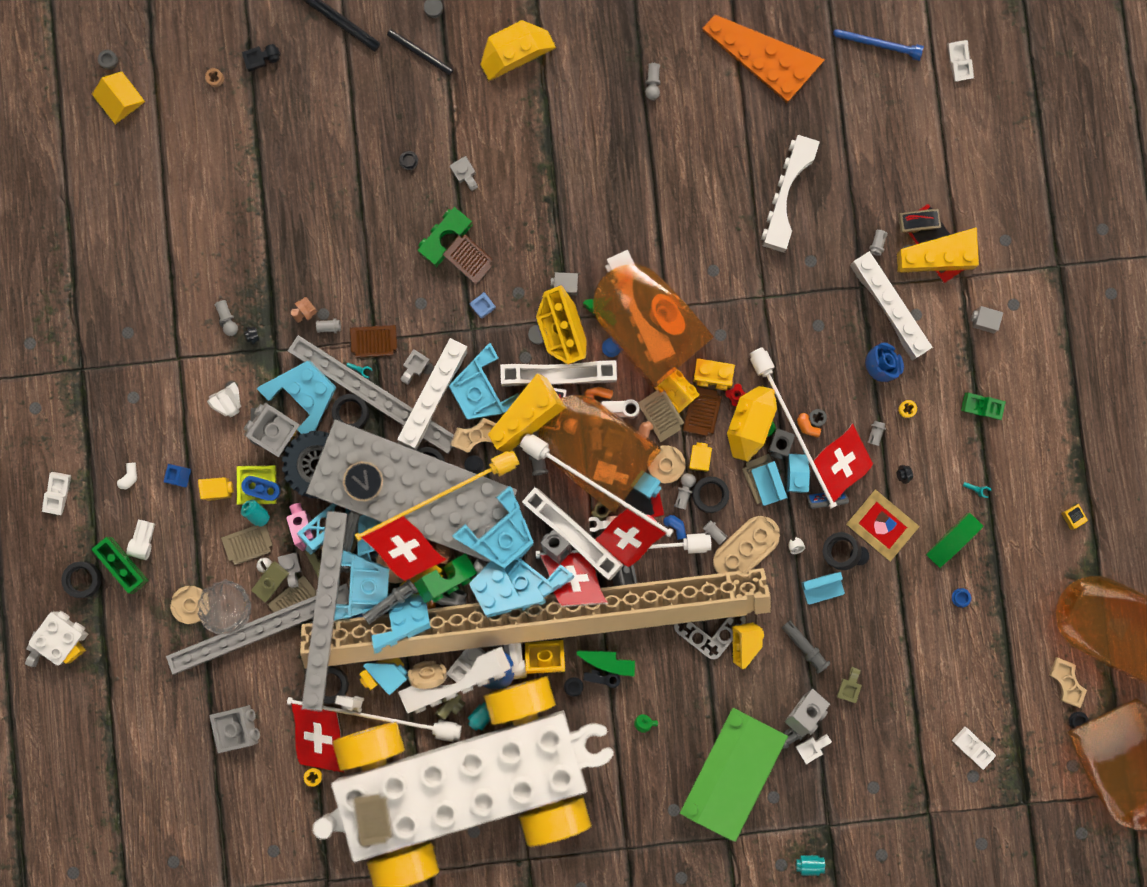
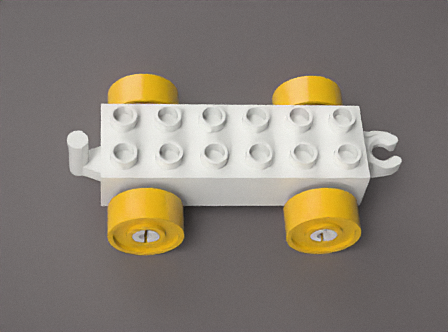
M548 676L484 695L492 725L512 720L513 726L387 763L386 758L405 751L397 721L333 740L332 743L340 770L361 766L362 771L340 777L332 783L338 808L315 822L313 827L314 834L318 838L326 839L330 837L333 831L345 832L354 862L376 856L366 862L373 887H406L436 875L440 870L432 842L425 840L521 811H525L519 815L527 846L543 845L576 835L591 827L583 796H574L587 792L581 768L601 766L607 763L613 756V750L610 747L602 749L597 754H591L586 750L585 742L590 736L600 737L605 735L607 732L606 727L593 723L587 724L577 731L570 732L564 710L538 718V712L556 705ZM380 793V797L387 798L392 838H387V843L360 847L353 798Z

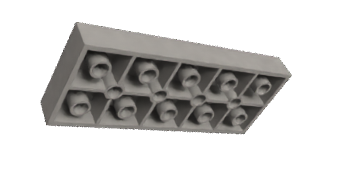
M334 420L306 493L384 522L478 474ZM369 462L375 465L381 472L383 478L382 488L373 499L359 501L350 497L345 491L343 485L344 475L347 469L355 463ZM482 476L404 517L419 529L426 539L490 562L488 558L454 539L452 535L466 524L478 539L508 514V511L496 498L508 486ZM512 488L515 496L517 489Z

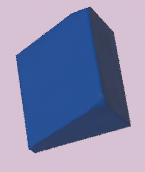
M168 464L164 483L187 487L191 469Z

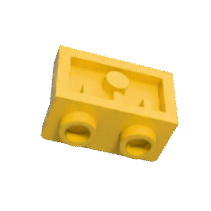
M697 359L693 382H697V386L701 387L715 385L716 389L727 390L733 384L732 379L735 365Z
M676 367L666 372L653 385L660 393L665 390L678 413L683 411L699 396L696 388L686 380L683 373L677 370Z

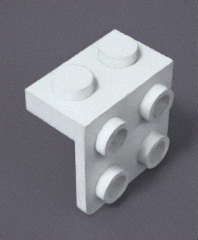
M62 611L50 612L29 641V645L56 665L62 664L76 643L84 640L88 635L84 631V626L77 622L75 624L69 620L70 617Z

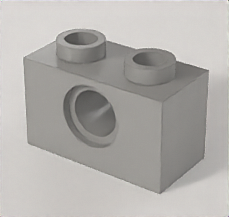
M811 689L803 695L785 720V723L801 737L808 733L811 735L818 727L816 723L827 715L826 709L830 704L815 690Z

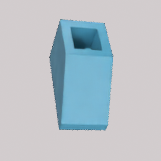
M643 470L639 472L630 487L649 500L652 496L655 498L662 488L659 486L661 481Z

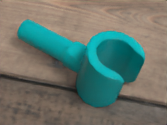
M349 362L346 365L361 373L364 378H369V376L363 374L365 369L372 371L368 366L362 368Z
M967 482L963 483L964 487L977 492L979 497L988 498V496L983 494V490L991 491V488L987 486L978 487Z

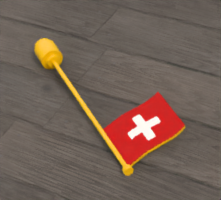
M506 451L491 459L489 469L361 534L356 533L355 536L358 541L363 539L376 550L389 568L398 577L406 581L447 559L434 550L420 530L404 516L490 472L501 476L515 469L519 465V461L513 451Z

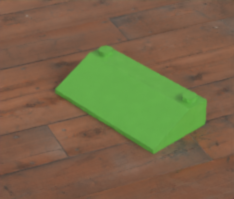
M732 708L680 814L736 842L788 736L742 711Z

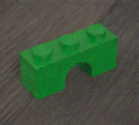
M455 207L445 212L442 217L443 221L440 224L434 225L430 231L432 234L427 239L424 238L418 245L419 254L436 268L445 259L442 255L446 251L441 245L442 238L447 234H454L462 238L473 226L472 221Z
M466 553L443 567L447 574V580L442 578L436 569L413 583L425 604L431 600L435 603L444 597L443 593L447 592L449 595L458 589L457 585L462 584V586H465L472 581L471 577L476 575L477 572Z

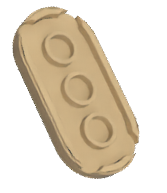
M756 516L749 519L716 550L713 557L715 571L718 574L741 571V574H748V570L756 567L778 545L780 532L777 524L771 518Z

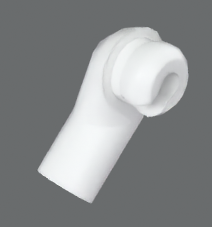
M126 463L127 474L117 481L118 488L128 489L136 482V463Z

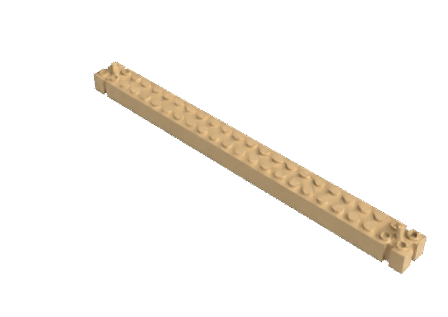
M764 568L748 570V574H741V571L600 588L608 604L561 607L555 595L549 594L544 597L545 604L531 605L530 608L524 611L519 608L511 610L509 613L492 617L485 615L479 603L427 609L431 628L410 638L406 636L398 640L396 645L381 648L382 651L376 654L373 649L372 635L392 631L389 614H383L370 625L364 617L334 621L328 666L745 616L752 611L755 614L771 612L770 593L768 585H766ZM313 623L302 624L301 627L302 642L300 654L305 669H307Z

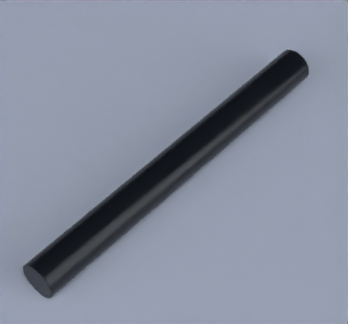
M392 29L388 31L387 36L449 76L452 74L454 69Z

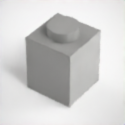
M555 272V278H551V289L562 285L568 295L577 296L578 273Z
M981 306L972 313V327L995 333L999 330L1003 312Z

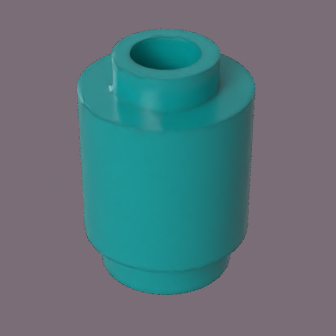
M255 500L246 501L242 505V516L255 526L262 527L269 521L268 511Z
M485 701L479 704L468 717V724L476 731L478 729L483 730L491 721Z
M800 855V858L796 859V871L800 872L801 876H820V874L825 873V860L820 858L819 855Z

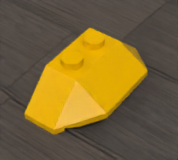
M521 20L488 37L481 60V67L488 80L491 81L555 49L556 46L547 30Z
M562 285L545 291L536 318L547 353L567 365L585 359L587 340L575 303Z
M758 386L740 397L727 432L733 458L749 462L751 457L764 445L777 410L774 389Z

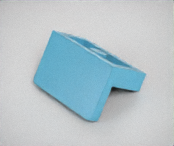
M775 461L751 470L764 506L787 498Z
M841 572L802 582L807 604L843 595L845 592L841 582L843 579Z

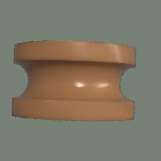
M212 68L206 72L205 79L211 86L218 87L223 84L224 76L218 69ZM217 73L219 79L212 82L211 75Z

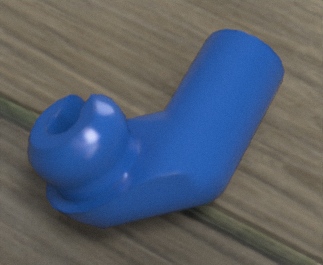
M674 515L664 518V525L676 530L677 540L687 538L682 520Z

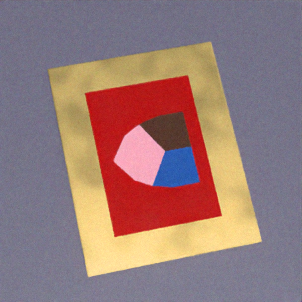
M876 489L846 524L890 562L920 527Z

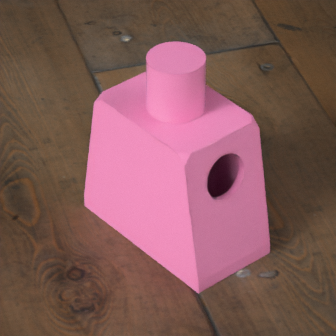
M296 503L289 507L292 515L287 516V521L294 545L304 551L307 545L298 537L297 532L311 522L312 519L305 510H302L301 504ZM307 530L303 533L310 542L316 538V530Z

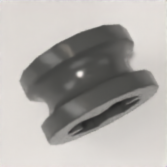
M815 409L809 414V421L815 427H819L826 422V413L821 409ZM820 413L822 415L820 418H823L822 421L814 422L815 418H813V415Z

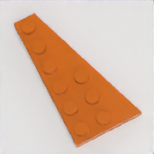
M714 15L702 29L705 34L786 103L791 100L825 61L823 58L718 15Z

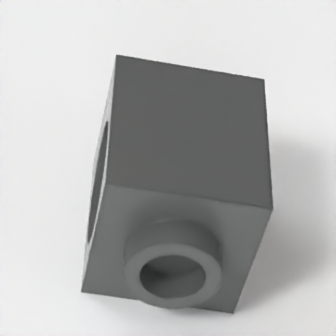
M777 428L768 448V452L772 453L771 456L777 459L788 457L795 434ZM777 440L785 442L784 450H779L776 447Z
M554 529L544 535L540 542L542 551L558 564L572 552L571 544ZM553 544H559L556 548L551 547Z

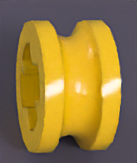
M911 400L902 402L898 407L899 414L904 418L914 416L917 412L916 404ZM905 404H907V406L911 405V414H908V412L905 413L903 411L905 409Z
M311 768L304 774V781L308 786H316L322 780V773L317 768ZM311 772H315L314 775H318V778L315 779V782H312V779H308V776L311 775Z

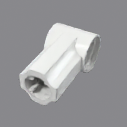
M635 400L602 401V418L633 419L640 412L639 404ZM630 404L637 408L633 414L626 412V407Z
M138 519L133 539L130 540L127 547L128 556L143 560L148 559L152 547L150 542L156 524Z
M521 643L504 645V651L511 657L514 666H511L512 673H514L513 680L526 678V664L522 656Z

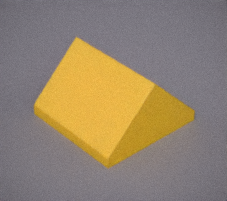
M123 72L102 77L92 93L114 124H117L145 102Z
M563 640L525 642L526 674L564 672Z

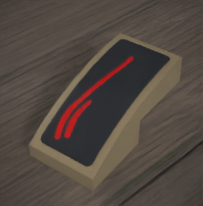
M938 209L898 214L901 233L941 228Z

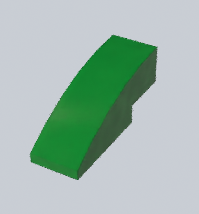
M966 513L925 555L941 568L984 526L971 513Z
M577 650L579 657L597 668L610 673L635 677V660L616 659L615 651Z

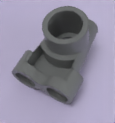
M457 589L449 595L445 592L442 594L444 597L436 602L447 605V607L465 605L467 593L461 589Z

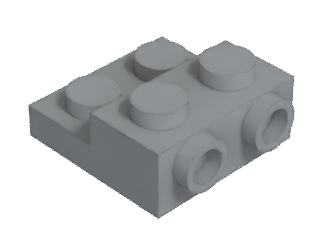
M265 402L264 405L260 404L256 408L254 420H249L243 429L246 431L244 435L279 457L299 427V424Z
M250 705L209 715L218 753L259 743L260 732L254 725L256 714Z

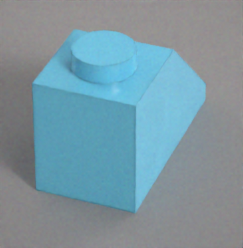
M789 454L787 492L807 493L809 492L810 477L807 456L803 454Z
M368 662L364 665V668L389 695L408 679L406 676L408 672L401 664L397 666L396 663Z

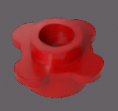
M735 384L734 388L725 392V396L729 398L733 406H737L740 397L746 394L742 390L741 384Z

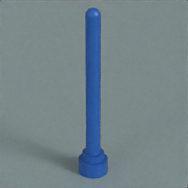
M839 29L833 32L835 37L909 54V57L918 61L921 59L924 46L918 44L909 47Z

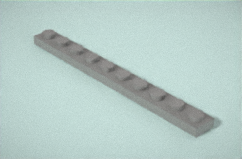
M299 335L296 337L288 352L304 362L311 361L324 375L405 426L413 408ZM431 420L423 438L448 454L453 448L450 444L454 434Z
M327 511L302 709L323 711L348 518L347 513Z
M348 584L338 587L336 604H349L350 590ZM316 596L166 656L172 674L175 675L313 619Z

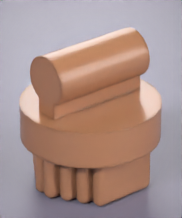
M307 297L295 303L297 309L291 310V315L296 322H301L303 317L308 321L317 313V310Z

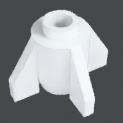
M235 382L218 393L209 396L210 399L207 402L210 407L224 416L229 415V417H233L240 412L239 389Z

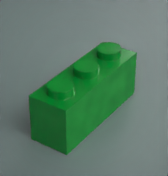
M105 537L91 549L128 594H135L149 582L113 537Z

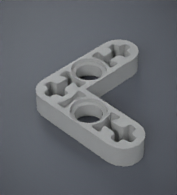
M741 616V624L736 623L734 626L745 624V616ZM732 617L726 618L712 638L692 622H687L686 627L690 630L692 627L695 628L690 633L689 638L685 636L688 634L685 630H681V632L678 630L679 626L677 624H674V630L706 657L717 659L733 640V631L725 625L728 623L731 626L734 620ZM722 630L730 632V638L727 641H723L719 637ZM695 633L703 635V641L700 644H695L692 640ZM707 639L710 640L707 643L711 647L717 646L716 651L718 653L716 655L712 654L710 656L709 649L704 647V650L700 648L706 643Z

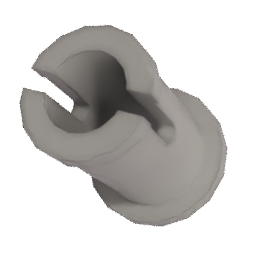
M876 230L873 243L869 247L870 253L881 255L884 252L883 247L888 235L887 232Z
M334 318L329 321H316L317 333H337V331H341L340 320Z
M874 421V424H871L873 427L867 443L879 446L883 431L886 428L885 423Z
M710 520L703 527L704 533H708L720 545L728 536L715 525L716 522L713 523Z

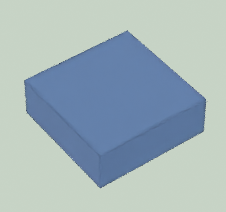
M485 292L469 303L480 319L496 309V306Z

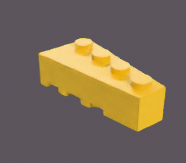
M977 227L901 249L897 253L898 272L975 269L979 265Z
M537 373L491 429L488 436L497 450L510 452L521 443L526 434L532 435L566 407L549 380Z

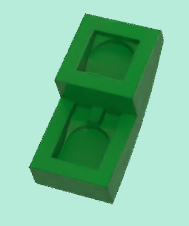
M968 392L964 394L961 411L1002 420L1006 402Z

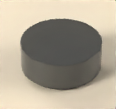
M426 0L424 3L426 15L431 18L439 17L443 11L442 2L440 0Z
M104 50L98 55V63L103 69L112 70L118 64V57L113 51Z
M539 325L532 326L528 332L529 340L536 345L544 343Z

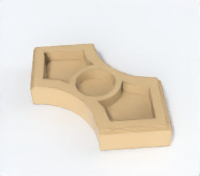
M481 418L479 423L472 428L463 429L457 427L450 445L469 453L473 446L480 442H492L488 433L496 423Z
M1056 657L1049 676L1053 677L1060 685V701L1081 708L1087 690L1080 686L1076 680V665Z

